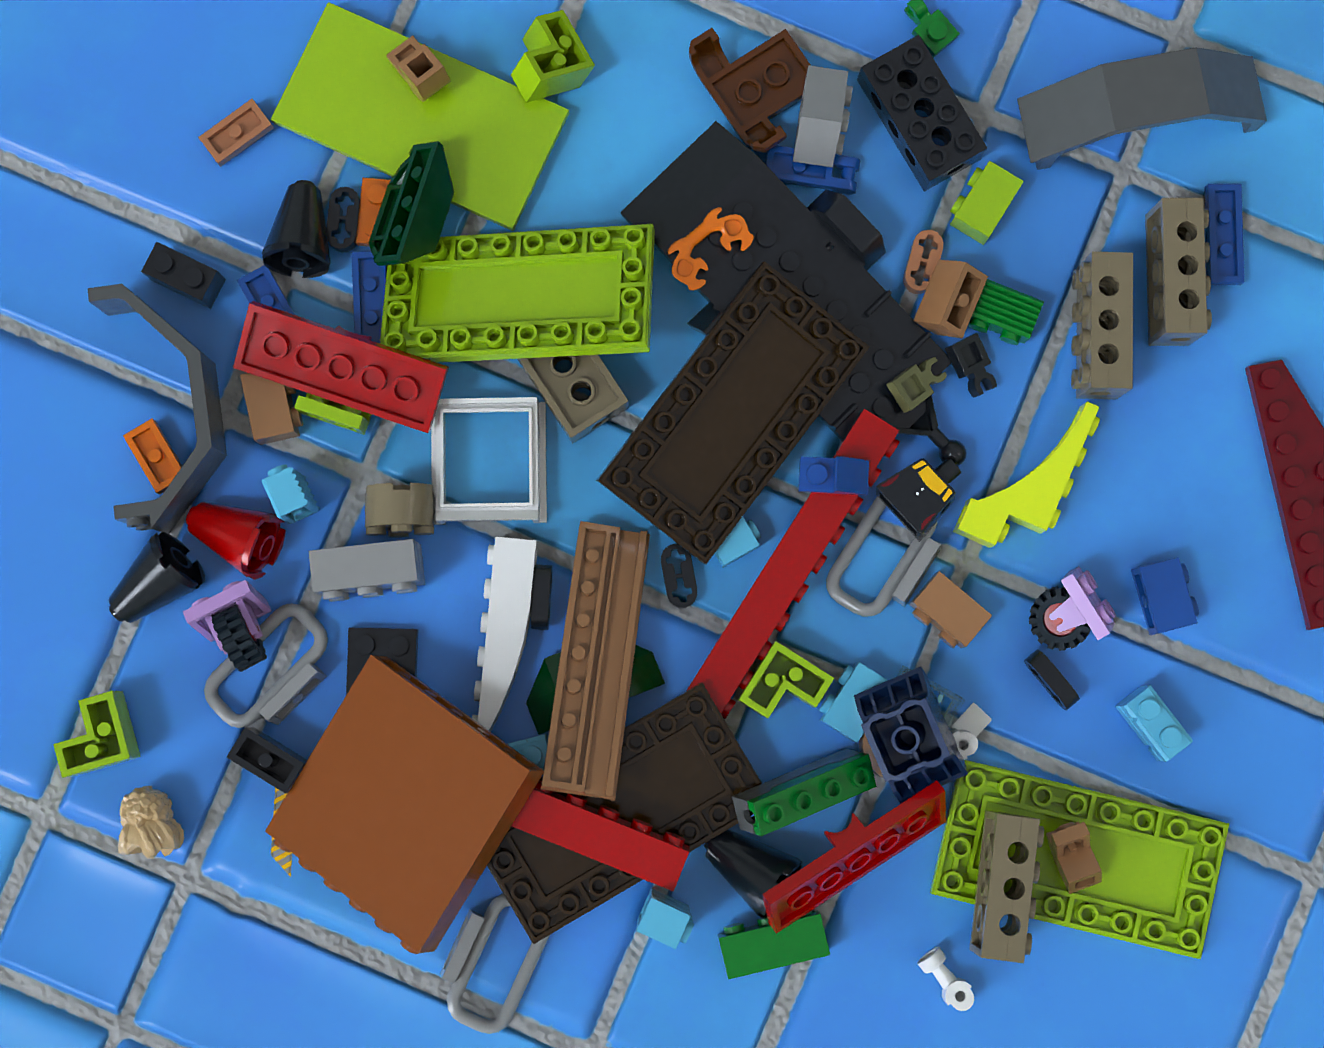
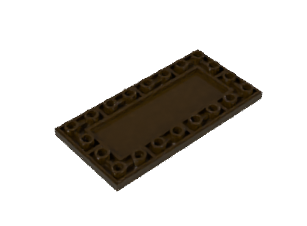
M764 261L746 282L596 481L706 565L870 346Z
M703 682L625 727L615 801L583 795L579 796L587 799L586 805L598 810L600 805L618 811L620 813L618 818L632 823L633 819L642 820L653 826L651 831L665 836L666 832L679 835L685 839L684 844L690 846L691 852L738 824L732 796L758 786L762 782ZM556 792V793L561 794V795H563V796H566V795H567V793ZM512 826L487 865L533 944L643 880Z

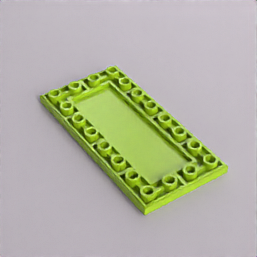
M328 2L271 117L272 123L391 177L394 176L400 165L410 156L409 151L413 145L439 141L444 148L454 189L451 204L514 231L567 120L569 110L544 98L526 103L517 86L428 47L429 50L444 66L451 82L422 102L412 92L408 83L392 66L386 56L406 41L408 37Z
M653 224L440 237L436 251L404 264L387 265L380 344L436 363L650 352Z
M964 760L968 774L956 779L954 782L930 888L931 894L975 904L985 810L1029 816L1040 819L1039 826L1044 827L1043 844L1041 848L1037 847L1035 862L1040 863V875L1038 883H1033L1031 896L1036 899L1034 919L1201 959L1229 823ZM1085 822L1090 833V847L1102 871V882L1069 894L1055 864L1046 833L1054 831L1066 823ZM1015 843L1011 844L1008 848L1009 858L1015 853ZM1011 878L1004 884V893L1008 892L1012 886Z

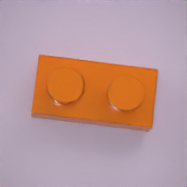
M362 178L355 242L357 246L370 247L369 239L387 186L391 180Z
M152 418L124 434L123 437L155 492L160 495L165 492L181 469L182 464L156 420Z

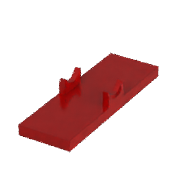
M255 301L249 303L233 365L235 369L425 433H429L449 369L448 366L371 341V336L356 334L340 326L332 328Z
M936 780L866 827L852 813L851 823L843 831L835 833L824 831L825 836L834 848L762 894L768 923L777 934L946 822L944 788Z

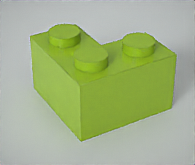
M564 10L537 16L522 39L528 51L523 54L511 76L524 100L528 103L581 87L595 64Z
M775 641L737 700L765 718L770 717L785 691L812 708H816L833 682L834 677Z
M109 691L78 700L87 734L53 744L62 778L78 776L141 757L123 691Z

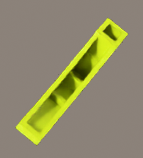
M1088 401L1081 405L1070 427L1057 446L1024 478L980 500L968 499L964 504L953 532L991 548L997 542L1002 543L1010 528V525L1005 523L1007 519L1039 534L1047 531L1048 527L1053 529L1061 513V510L1057 509L1061 496L1064 498L1068 496L1074 479L1070 478L1074 466L1079 467L1086 455L1087 449L1083 445L1087 435L1092 437L1098 427L1100 418L1096 417L1099 406Z

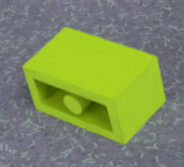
M990 160L984 170L977 167L967 185L972 187L966 198L960 195L950 210L955 215L950 225L984 245L1024 181Z

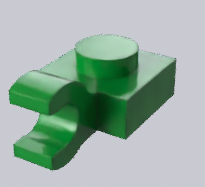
M911 0L907 3L904 11L917 25L911 34L914 37L917 35L921 37L933 58L958 38L960 33L939 9L930 14L923 0Z

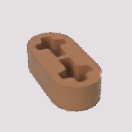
M921 231L916 235L912 243L903 282L906 289L913 294L925 293L938 260L941 258L944 242L936 231ZM926 239L932 240L931 245L936 247V249H932L927 259L922 258L924 247L919 245V243H924ZM922 265L925 266L923 277L928 279V281H923L918 286L915 284V278L910 277V274L915 275L919 266Z

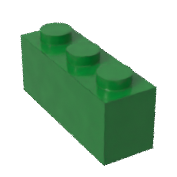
M818 910L810 911L777 934L769 925L767 918L765 920L758 918V925L744 927V923L731 924L723 927L724 933L718 934L728 980L830 955L821 914Z

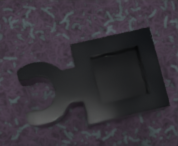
M977 333L945 348L958 378L967 376L969 380L968 391L973 398L984 394L980 382L984 384L986 391L997 387L993 375L986 372L984 368L991 361Z

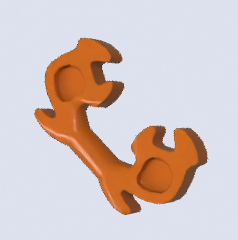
M715 208L686 237L671 244L667 251L669 255L679 251L672 265L673 276L686 284L689 290L693 291L700 289L706 284V280H698L696 275L699 269L707 271L708 266L700 257L693 259L691 252L710 233L720 231L722 233L720 242L728 251L732 250L730 243L737 240L742 242L741 251L747 250L753 242L754 235L748 231L747 224L742 216L733 214L717 219L719 213L722 212V208Z

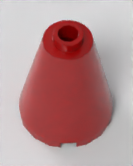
M201 502L197 506H193L186 516L189 533L243 575L254 580L266 574L261 570L266 564L273 566L283 547L286 530L280 528V523L285 522L279 519L276 514Z

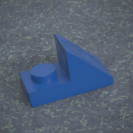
M800 456L798 492L868 495L869 460L836 456V458Z

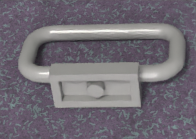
M876 497L829 570L826 578V588L830 597L841 606L862 617L881 613L892 598L905 607L940 552L941 544L931 539L938 521L920 542L916 538L913 539L876 599L871 603H863L841 589L840 579L886 508V505Z
M291 603L276 609L260 625L263 634L260 639L263 642L285 619L295 617L313 634V646L246 713L236 714L218 694L220 684L236 669L228 657L207 679L204 688L205 699L214 712L231 727L243 728L250 726L261 716L268 722L279 725L327 677L314 665L326 651L328 643L327 632L317 618L302 605Z
M504 894L492 900L484 916L469 909L440 972L443 979L453 983L447 997L448 1011L453 1019L469 1028L487 1034L503 1030L512 1020L549 938L547 936L535 944L531 943L504 1005L495 1019L488 1020L465 1010L461 1005V998L500 912L505 907L510 906Z

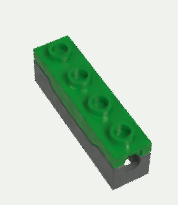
M844 749L732 796L740 829L764 836L877 786L869 754ZM749 810L754 814L753 817L750 816Z

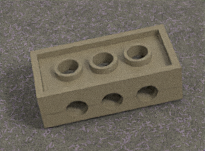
M1162 198L1145 215L1149 346H1189L1207 334V330L1211 327L1212 314L1211 310L1207 309L1206 296L1210 294L1211 280L1206 275L1205 263L1208 262L1210 256V246L1208 242H1205L1204 229L1208 227L1209 213L1208 209H1204L1203 198Z
M1092 251L1077 269H1074L1072 274V288L1077 290V303L1074 302L1072 306V322L1077 323V336L1072 338L1071 352L1073 356L1077 357L1076 369L1072 370L1071 387L1076 389L1077 399L1116 400L1133 389V253Z
M599 355L518 359L572 444L629 408L628 399ZM561 360H568L573 364L572 368L565 373L557 372L554 369L555 365ZM579 388H586L590 390L591 395L585 401H577L573 398L574 392Z
M985 810L969 949L981 958L1024 963L1025 955H1030L1032 935L1027 933L1029 919H1034L1036 911V899L1031 897L1033 883H1038L1040 875V863L1035 862L1037 847H1042L1044 840V827L1039 826L1040 819ZM1015 843V853L1009 858L1008 848L1011 844ZM1011 878L1012 886L1008 892L1004 893V884ZM1004 915H1008L1006 925L1000 928L1001 918Z

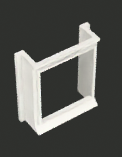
M537 397L450 398L439 400L431 427L434 525H446L448 521L532 520L533 523H547L546 402H539ZM529 412V502L446 504L445 413Z

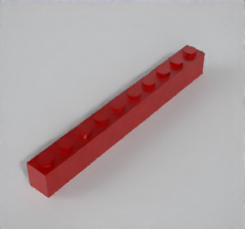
M864 409L833 458L842 456L869 460L868 486L872 487L882 471L877 467L882 457L890 458L900 443L899 440L895 439L899 430ZM810 493L687 690L703 682L724 719L727 718L736 701L731 699L736 689L739 687L744 690L754 675V672L749 670L756 658L762 661L771 648L772 643L767 641L774 629L781 632L791 615L786 610L792 600L799 603L807 591L809 585L805 584L804 581L809 573L812 571L817 574L827 559V556L822 554L829 542L835 545L844 532L845 527L840 525L847 513L854 516L864 499L859 495Z

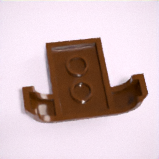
M713 28L708 29L691 40L689 59L697 76L743 143L750 150L765 153L784 141L787 135L780 125L775 127L769 120L802 99L808 65L811 66L788 31L784 29L731 64L724 55L719 37Z

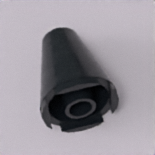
M296 181L294 184L289 185L262 251L263 264L273 272L291 277L292 271L303 272L302 278H313L322 276L329 270L331 260L320 189L310 181Z
M161 532L159 535L156 533L149 539L109 597V610L111 614L121 622L133 623L199 588L205 582V574L198 560L193 564L186 556L190 550L178 539L166 532Z
M731 830L724 831L704 844V847L707 849L705 857L751 909L764 920L767 918L762 894L802 868L801 864L803 862L797 857Z

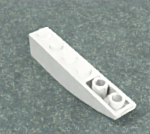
M495 537V545L489 544L487 565H493L491 579L486 578L484 585V599H489L488 613L482 612L480 631L481 633H486L485 647L479 646L477 667H483L482 681L476 680L474 688V701H479L478 715H472V719L490 732L502 712L526 644L531 618L534 567L537 563L538 542L536 540Z

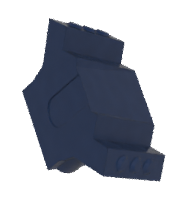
M921 666L854 695L857 711L863 722L861 724L885 782H889L892 792L900 804L936 780L942 786L968 774L965 761L958 751L955 737L948 728L938 699L931 689L929 678Z

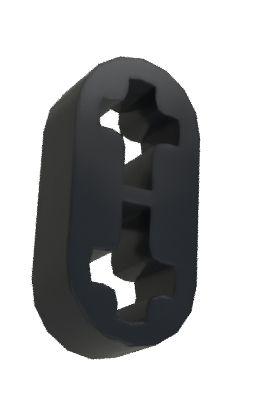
M349 187L336 189L331 194L329 200L326 228L327 238L331 247L341 253L349 252L357 245L355 242L360 198L357 192ZM345 196H349L354 205L348 206L347 214L343 216V209L338 202L344 201ZM342 223H345V230L351 237L345 238L343 244H339L338 239L334 235L340 234Z
M672 544L667 546L661 555L666 594L673 606L687 608L695 602L697 597L690 553L679 544ZM677 550L680 556L685 555L686 561L681 562L680 565L681 574L676 575L673 564H667L666 559L671 557V551ZM683 578L685 589L691 588L692 594L687 596L686 602H680L679 597H673L672 592L677 590L676 579Z
M535 564L531 629H549L552 565Z
M1037 649L1024 660L1028 669L1064 710L1067 711L1080 700L1077 692L1043 652Z

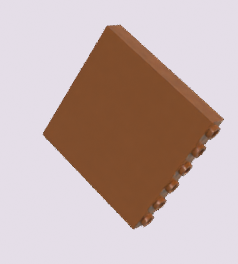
M371 654L265 832L275 839L274 844L278 848L286 852H292L299 858L298 863L303 868L311 872H317L324 878L323 883L328 888L336 892H342L350 899L349 904L353 908L363 913L367 912L372 916L378 928L387 933H393L402 940L400 944L404 949L413 954L433 952L441 942L537 785L544 770L389 657Z

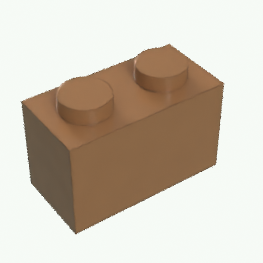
M939 259L913 321L935 335L963 338L988 276L967 262Z
M250 373L241 374L240 378L254 441L263 445L299 437L298 427L303 426L301 413L294 408L291 394L296 393V389Z
M940 571L930 578L909 603L915 609L912 612L913 616L926 626L932 623L941 631L938 634L939 638L952 648H955L956 645L960 648L967 647L992 617L988 611Z

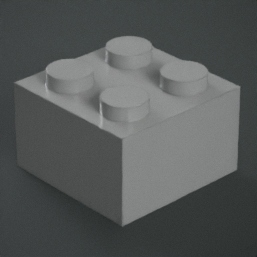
M808 65L799 111L793 162L833 167L835 154L842 155L845 135L840 134V132H847L850 112H848V109H844V106L850 107L853 86L847 85L848 71Z

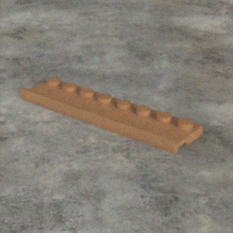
M580 521L541 784L542 790L615 801L650 534H647V531H640L638 533L620 530L621 527Z

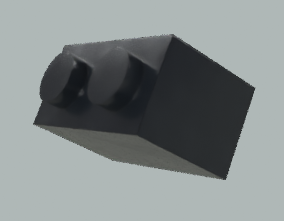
M157 241L141 270L151 281L210 309L226 280L217 270Z
M245 727L227 755L228 759L285 794L289 792L307 762V759L255 727Z

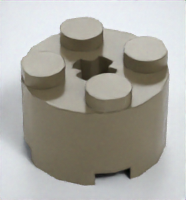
M381 483L368 485L365 493L366 535H386V531H388V537H409V533L414 530V535L434 534L433 485L424 483H410V485Z

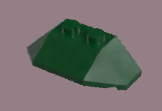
M439 141L413 145L409 151L410 156L400 165L387 186L369 239L371 253L374 256L373 260L378 266L404 264L436 251L454 195L444 148Z
M635 645L629 698L665 684L653 652L638 645ZM561 652L544 658L526 702L538 735L550 729Z

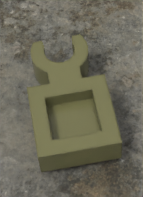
M936 357L923 361L919 368L916 364L908 367L886 384L904 413L911 411L934 393L930 385L942 382L946 378L947 374L945 372L936 376L931 372V366L938 361Z

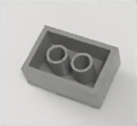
M414 539L309 551L312 591L323 596V600H329V602L349 600V594L358 593V596H363V598L383 596V590L392 589V592H397V594L417 592V586L425 585L421 544Z

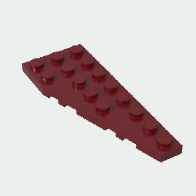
M1282 360L1248 366L1245 368L1306 630L1324 627V428Z

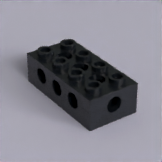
M919 35L861 67L857 78L858 83L924 192L982 159L987 146ZM898 83H907L911 88L904 89ZM915 111H924L928 117H920ZM932 138L941 139L945 145H936Z

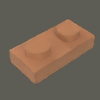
M250 99L198 138L221 167L274 129V127L255 101Z

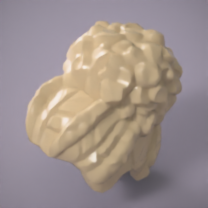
M152 786L135 788L131 793L124 795L119 810L121 816L120 823L123 828L119 835L118 854L125 856L142 852L147 859H153L160 851L165 857L170 855L174 849L181 847L184 841V830L173 819L172 801L166 793L153 789Z

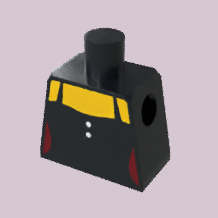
M922 458L877 485L876 496L920 542L955 500L956 492L949 483L959 476L961 471L950 458H947L935 469Z

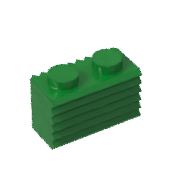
M987 279L968 326L983 333H986L988 330L999 333V338L1002 341L1012 345H1018L1019 342L1025 343L1031 337L1044 301Z

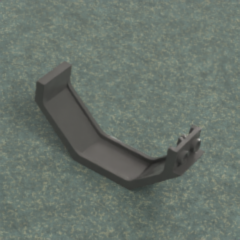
M1198 47L1101 64L1017 98L1030 163L1035 162L1037 170L1050 168L1057 157L1064 153L1120 133L1198 119L1241 122L1243 132L1246 133L1257 131L1267 121L1253 56Z
M123 284L87 288L89 302L106 315L139 313L186 357L197 437L196 447L159 498L151 501L113 506L115 520L126 523L127 527H136L137 531L154 529L169 534L227 456L216 364Z

